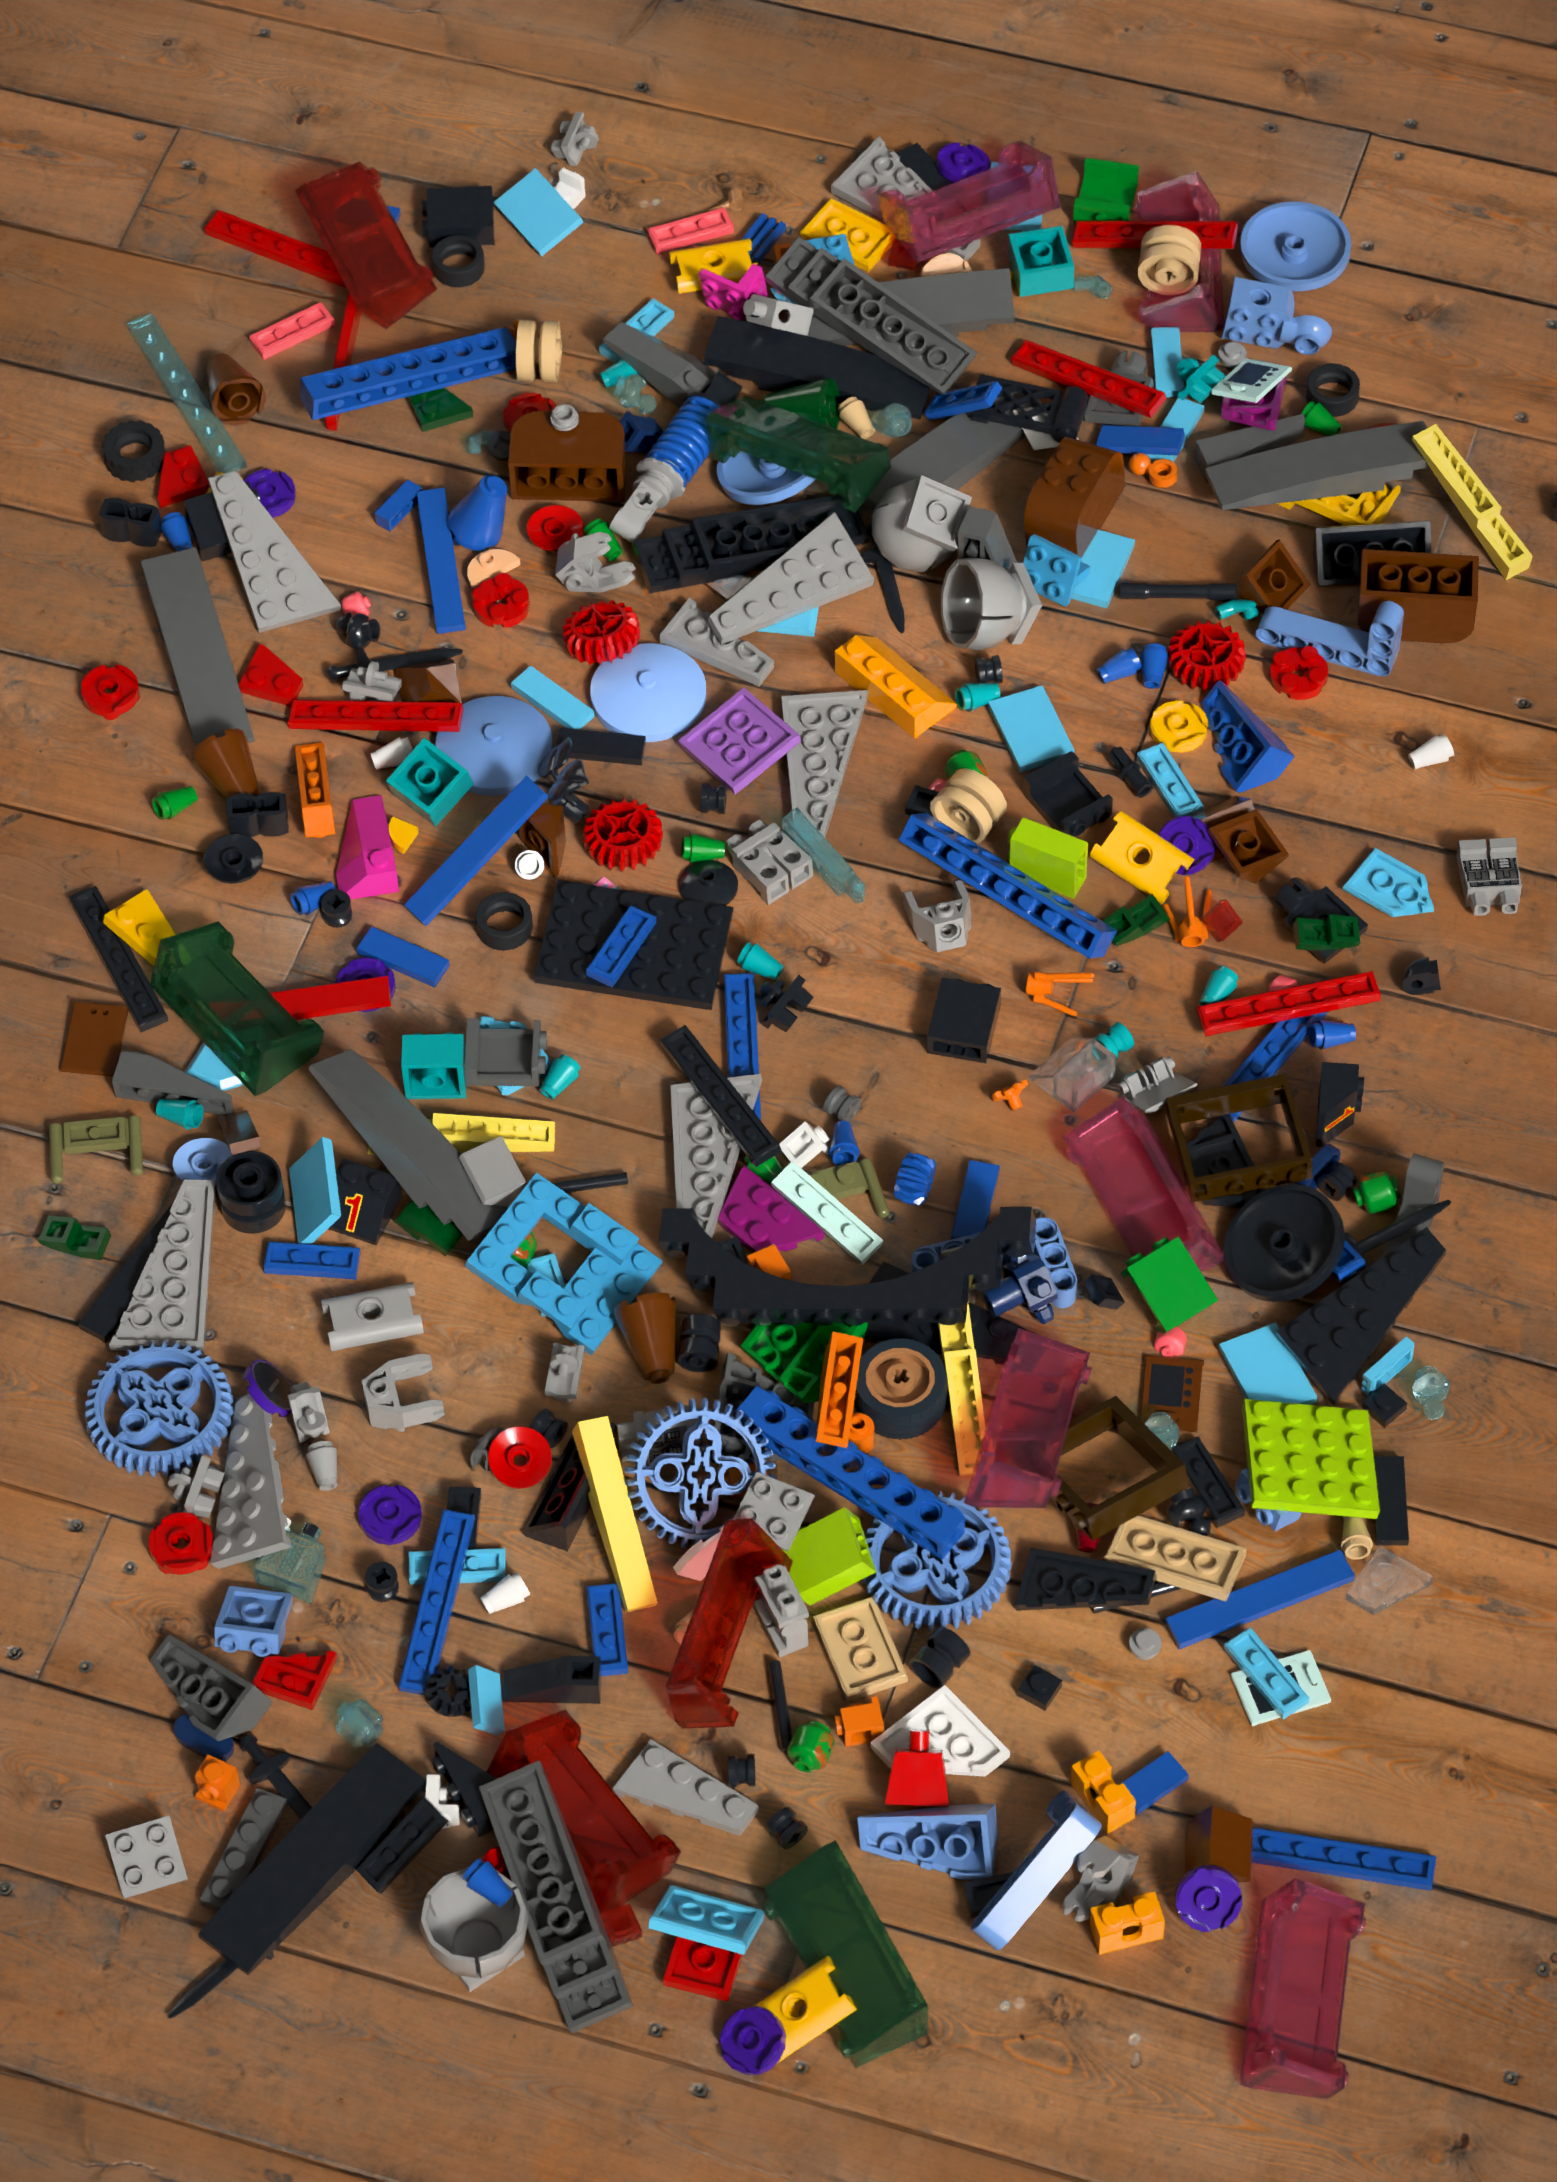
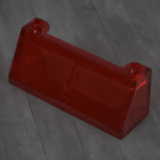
M359 161L304 183L295 191L357 308L385 329H388L435 292L437 287L432 280L435 277L433 272L426 264L421 266L416 261L378 190L381 188L379 181L382 178L374 167L368 168Z
M752 1518L726 1520L666 1683L675 1722L682 1729L734 1727L739 1712L733 1706H729L731 1699L724 1692L721 1693L757 1590H759L755 1577L764 1574L766 1569L776 1565L785 1566L789 1573L793 1560Z
M565 1709L507 1730L487 1773L498 1779L538 1760L542 1763L601 1917L670 1874L681 1851L667 1835H658L654 1840L579 1749L578 1746L582 1733L580 1725Z

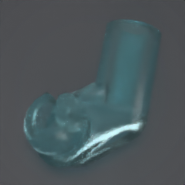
M1100 276L1074 278V292L1089 291L1101 299L1108 298L1112 293L1111 285Z
M481 431L469 436L465 442L467 444V453L480 454L481 445H488L490 437L497 431Z

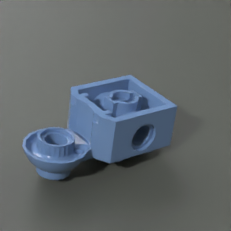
M1235 277L1226 311L1222 339L1275 349L1284 343L1295 345L1298 352L1311 355L1318 352L1320 348L1329 342L1332 337V328L1328 322L1316 316L1303 315L1293 317L1295 301L1290 287Z

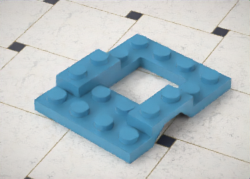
M536 1172L472 1253L464 1267L514 1302L534 1306L554 1320L565 1338L577 1346H585V1352L592 1356L617 1324L613 1312L615 1306L624 1300H627L628 1305L632 1304L636 1296L640 1294L660 1268L663 1261L638 1244L640 1238L592 1204L588 1203L585 1207ZM542 1217L591 1251V1254L564 1288L538 1270L533 1274L511 1258Z

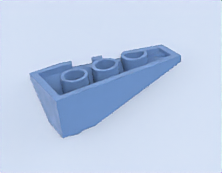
M995 1803L960 1804L857 1817L860 1849L896 1861L901 1859L918 1864L920 1868L941 1871L959 1880L982 1879L994 1876L998 1844Z

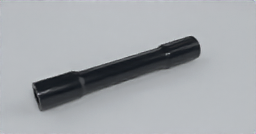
M1120 582V599L1179 598L1231 601L1236 599V583L1148 584L1146 582Z

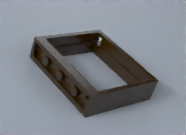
M1286 1074L1166 1098L1167 1118L1191 1202L1208 1201L1216 1197L1231 1194L1237 1195L1250 1190L1267 1189L1275 1185L1301 1182L1312 1178V1159ZM1281 1104L1296 1153L1295 1158L1201 1177L1195 1176L1181 1127L1182 1123Z
M1117 1396L1110 1398L1020 1448L1023 1460L1020 1466L1025 1470L1027 1478L1033 1479L1041 1493L1045 1497L1050 1496L1054 1500L1059 1512L1063 1515L1067 1514L1077 1530L1082 1529L1092 1541L1189 1487L1185 1464ZM1114 1427L1157 1472L1090 1508L1048 1463Z

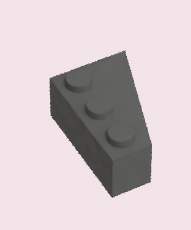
M969 506L958 531V559L972 557L997 561L1008 571L1012 563L1017 562L997 513Z

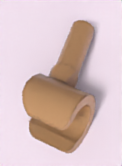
M733 189L727 194L728 201L707 210V212L724 207L726 210L730 208L733 211H740L744 206L741 190Z

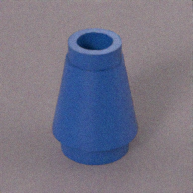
M173 512L163 517L161 520V531L173 549L178 552L193 548L187 518L183 517L180 512Z
M1147 644L1140 653L1143 685L1149 689H1157L1161 686L1169 658L1166 647L1161 644Z
M1123 648L1101 665V667L1097 668L1096 671L1102 683L1106 684L1135 675L1142 666L1132 648L1127 650Z
M331 881L297 887L295 892L290 894V900L297 914L309 915L321 907L322 897L326 893L336 889Z
M1318 1020L1309 1026L1310 1044L1313 1048L1318 1047L1320 1050L1354 1042L1356 1039V1029L1353 1023Z
M839 1121L834 1125L829 1150L830 1158L834 1164L839 1166L857 1161L860 1154L852 1125L847 1121Z
M481 1858L477 1859L462 1877L467 1883V1888L499 1907H502L513 1894V1891L509 1889L489 1861L484 1862Z

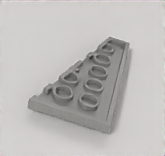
M880 137L831 185V193L944 253H952L967 261L980 248V238L962 220H957L950 213V208L945 203L941 204L935 197V193L911 168H906L899 161V156L894 151L890 152L885 147V142Z
M236 471L208 478V483L259 633L341 610V605Z
M834 512L709 616L708 622L722 645L871 587L875 579Z
M868 690L781 696L783 721L794 729L801 738V742L786 753L795 843L825 841L868 700Z
M761 1074L728 1078L753 1110L763 1081ZM691 1083L670 1085L677 1208H693L699 1225L712 1238L741 1148Z
M183 1180L170 1209L169 1218L164 1229L162 1228L159 1233L158 1242L153 1253H150L132 1293L133 1297L127 1310L124 1311L116 1335L112 1337L109 1344L110 1350L127 1351V1348H129L131 1351H138L139 1344L146 1349L150 1348L152 1341L156 1347H161L165 1340L168 1343V1347H173L178 1342L182 1350L187 1345H190L193 1352L199 1349L201 1352H204L216 1189L215 1180Z
M250 1394L236 1398L210 1560V1564L217 1569L292 1548L291 1540L286 1536L285 1527L288 1526L287 1516L282 1512L281 1504L284 1501L279 1462L274 1460L273 1451L276 1450V1443L270 1434V1428L273 1425L270 1413L263 1410L255 1402Z

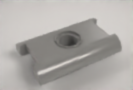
M403 1283L321 1300L323 1314L330 1312L334 1331L328 1332L331 1351L424 1333L421 1315L413 1314L410 1296L416 1295L414 1283ZM377 1316L374 1319H368V1317Z

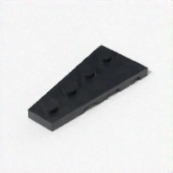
M1031 1548L1015 1602V1608L1017 1611L1149 1605L1157 1574L1155 1570Z

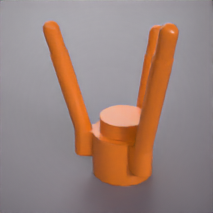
M1186 876L1184 883L1188 917L1183 918L1180 926H1178L1169 905L1164 904L1163 908L1170 918L1169 922L1174 931L1175 941H1181L1183 946L1192 948L1202 945L1205 939H1208L1207 927L1212 890L1207 889L1202 921H1199V918L1194 916L1190 877Z
M1030 971L1027 979L1026 994L1034 995V1003L1045 1004L1075 1017L1078 1014L1077 1011L1045 996L1046 994L1052 995L1054 982L1092 983L1094 973H1042Z

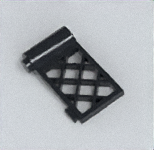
M979 375L976 385L998 381L1002 390L997 398L1004 397L1008 402L998 405L994 401L989 410L981 409L968 412L967 417H971V421L988 424L990 421L1047 433L1058 443L1065 437L1077 439L1089 401L1088 394L1082 388L1070 386L1063 391L988 375ZM1020 392L1023 393L1024 396L1015 399L1011 395V393ZM1044 397L1053 399V401L1042 405L1038 399ZM1031 402L1035 408L1025 411L1021 405ZM1013 408L1018 412V415L1015 416L1006 415L1005 411ZM1041 414L1047 421L1046 423L1034 421L1032 417Z

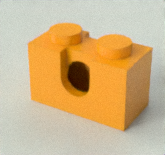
M1100 1750L1071 1766L1072 1787L1092 1814L1100 1821L1101 1827L1106 1834L1135 1818V1798L1124 1783L1117 1785L1112 1779V1767ZM1091 1787L1096 1791L1098 1797L1095 1800L1090 1792Z
M1154 1891L1132 1897V1904L1115 1907L1113 1902L1091 1907L1089 1926L1100 1955L1163 1939L1165 1920ZM1139 1926V1930L1136 1933L1123 1935V1929L1126 1927Z

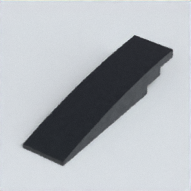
M719 316L703 357L704 365L729 369L733 378L758 382V390L777 392L826 378L834 379L840 395L834 396L835 402L838 405L848 398L857 397L858 400L863 401L866 410L918 420L922 418L931 390L930 387L876 355L789 331Z
M852 493L692 518L691 524L688 526L663 529L661 536L634 540L633 550L649 593L709 583L761 569L765 570L834 512L855 546L868 543L869 536Z
M377 1743L267 1855L198 1933V1937L246 1975H249L383 1841V1836L405 1816V1808L426 1788V1779Z

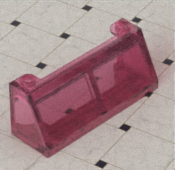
M1020 140L1002 148L998 156L999 166L909 201H905L903 193L895 189L878 194L882 219L911 258L916 262H921L1060 208L1051 156Z
M1197 171L1137 192L1135 212L1139 220L1220 221V205ZM1201 249L1198 281L1187 292L1177 295H1163L1147 288V300H1141L1140 307L1137 308L1140 321L1146 323L1150 330L1151 328L1179 327L1180 332H1216L1224 328L1221 249Z
M1124 1096L1063 1136L1068 1145V1148L1065 1149L1067 1156L1073 1164L1080 1163L1084 1167L1132 1256L1141 1252L1145 1257L1154 1251L1151 1246L1161 1239L1168 1237L1169 1241L1179 1236L1201 1272L1213 1268L1224 1261V1255L1197 1205L1195 1202H1191L1188 1189L1148 1118Z
M1018 1328L1000 1373L964 1500L965 1504L973 1507L1046 1508L1050 1496L1057 1497L1062 1479L1057 1478V1467L1079 1386L1081 1383L1087 1384L1092 1367L1087 1365L1090 1352Z
M1294 1878L1262 1900L1239 2085L1251 2089L1328 2099L1345 2088L1349 2074L1346 2071L1345 2063L1337 2061L1350 1941L1356 1936L1361 1935L1365 1928V1903Z

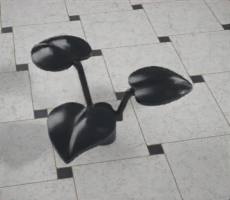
M567 737L544 757L539 765L538 775L542 779L547 778L550 774L552 775L555 782L548 791V799L553 801L554 805L563 806L564 816L573 824H577L585 817L589 806L572 791L589 784V781L585 774L584 764L579 759L569 763L558 775V769L567 763L572 752V740Z

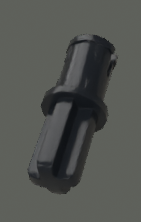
M1122 747L1112 748L1108 758L1120 772L1119 777L1121 780L1127 781L1138 798L1147 796L1152 791L1153 785L1140 771L1141 766L1133 762Z

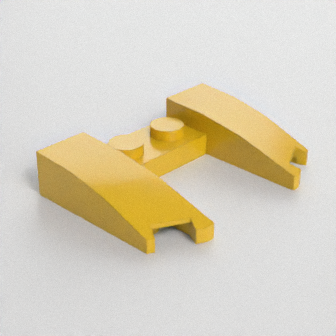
M1384 485V490L1362 493L1357 500L1347 495L1277 504L1291 510L1296 503L1337 521L1342 526L1380 524L1398 497L1401 487L1399 485L1395 486L1391 491Z

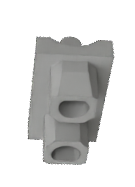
M575 112L572 121H562L560 134L563 140H554L551 146L557 159L566 158L570 166H577L583 152L587 149L595 148L599 141L595 128L587 126L584 122L583 112Z
M371 661L368 668L359 667L358 669H351L347 680H344L342 684V691L348 692L349 701H366L368 696L374 697L375 701L394 702V698L401 688L402 679L387 676L386 672L379 671L378 662Z
M553 1343L545 1396H551L555 1401L572 1402V1399H577L585 1346L569 1347L560 1343Z
M308 1382L292 1386L290 1388L291 1394L287 1395L299 1442H304L309 1437L316 1438L320 1434H329L330 1431L318 1386L310 1388Z
M201 1457L194 1479L190 1478L191 1470L188 1468H183L181 1474H172L170 1476L168 1485L175 1490L173 1497L181 1500L183 1494H188L183 1512L210 1518L216 1498L200 1493L201 1488L204 1487L219 1492L225 1472L209 1466L211 1458Z

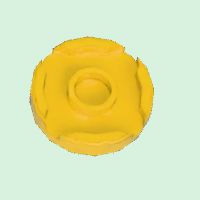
M1180 700L1166 702L1156 708L1150 721L1152 739L1157 744L1163 742L1170 752L1182 753L1194 750L1207 737L1208 720L1206 714L1193 703L1191 705L1184 704V701Z

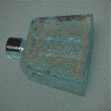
M305 1523L299 1535L285 1530L286 1536L291 1540L292 1548L261 1556L253 1569L256 1584L278 1592L291 1593L294 1598L312 1604L325 1566L326 1555L324 1545L317 1542L322 1531L311 1523Z

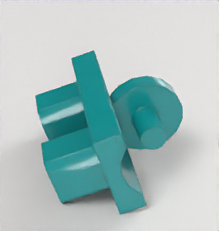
M1212 355L1200 367L1199 362L1192 358L1186 357L1179 361L1177 364L1178 377L1182 380L1184 379L1187 385L1179 391L1177 396L1184 400L1190 395L1201 404L1208 397L1212 389L1226 377L1215 367L1219 359Z

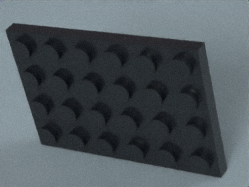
M558 880L534 981L535 983L712 1010L733 918V907ZM631 905L656 916V924L612 988L586 976V969Z

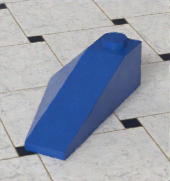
M1218 680L1201 702L1208 720L1209 729L1214 732L1217 743L1214 745L1216 753L1220 754L1222 758V773L1236 792L1241 793L1278 779L1295 757L1284 742L1222 681Z

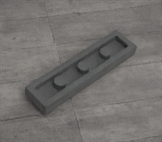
M256 1788L200 1898L201 1905L218 1911L255 1870L288 1805L286 1798Z

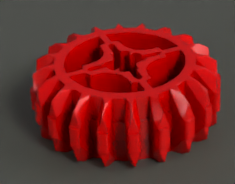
M602 600L599 604L591 602L590 606H580L579 612L574 611L571 617L565 619L566 625L563 626L564 645L571 654V657L577 658L579 663L585 661L589 665H592L594 662L602 665L605 661L612 663L613 659H623L624 653H632V648L638 646L637 641L640 639L641 633L639 620L632 611V608L626 607L624 602L618 604L614 600L609 603H604Z
M1209 619L1205 624H1201L1196 620L1194 626L1186 623L1183 630L1177 629L1175 637H1172L1167 652L1169 655L1168 665L1170 670H1173L1174 677L1181 678L1182 685L1191 683L1193 690L1197 686H1201L1204 692L1208 687H1214L1218 680L1228 687L1230 681H1236L1238 674L1242 673L1244 662L1246 661L1244 641L1240 640L1239 632L1232 633L1231 626L1223 628L1220 621L1216 625L1211 624Z
M625 797L618 803L611 799L610 805L601 803L599 810L592 809L591 817L586 818L583 830L585 848L589 851L592 860L597 859L600 866L608 864L610 871L615 866L619 867L622 872L625 867L629 866L635 870L636 864L646 866L647 859L654 860L656 852L660 851L663 839L662 823L660 818H657L655 810H649L647 803L639 805L636 798L631 803L627 802ZM640 828H641L642 830H644V832H645V835H644V836H641V835L639 834V831H638V830H639ZM602 833L607 834V837H608V840H607V841H605L604 839H602V837H601Z

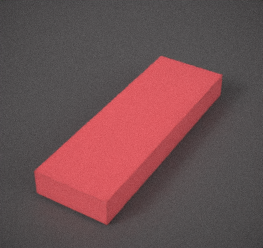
M724 207L647 229L656 254L734 233V226Z
M319 302L250 335V344L261 358L265 360L334 327L335 319L325 306Z

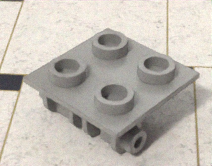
M1162 1056L1150 1063V1065H1145L1144 1071L1138 1069L1136 1072L1121 1078V1082L1117 1084L1121 1092L1118 1098L1145 1113L1159 1110L1163 1106L1162 1104L1166 1103L1167 1097L1187 1094L1188 1090L1197 1086V1083L1172 1071V1068L1175 1067L1173 1059L1170 1056L1167 1058Z
M756 1472L729 1528L770 1544L769 1549L774 1553L780 1554L782 1550L789 1551L815 1495Z
M169 1815L105 1835L124 1899L188 1879Z

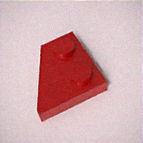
M191 445L164 454L157 498L160 508L207 493L210 487L208 479Z
M259 644L238 684L241 693L290 707L292 700L298 698L304 686L303 678L263 644Z
M331 1650L326 1651V1655L307 1657L306 1653L293 1654L289 1657H265L252 1684L265 1695L313 1710L337 1660V1653Z

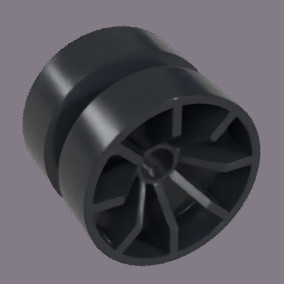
M246 1151L232 1155L222 1163L217 1172L216 1183L222 1215L227 1224L239 1232L248 1234L265 1232L277 1225L286 1210L282 1176L277 1162L265 1153Z

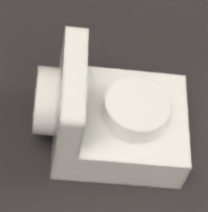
M562 168L559 171L560 182L554 189L574 209L585 198L584 178L576 172Z
M805 1121L779 1145L789 1161L795 1162L802 1168L821 1151L829 1154L830 1146L827 1142L830 1138L820 1126L814 1128Z
M427 1775L426 1798L449 1820L442 1829L460 1825L459 1806L447 1805V1787H441L440 1775Z

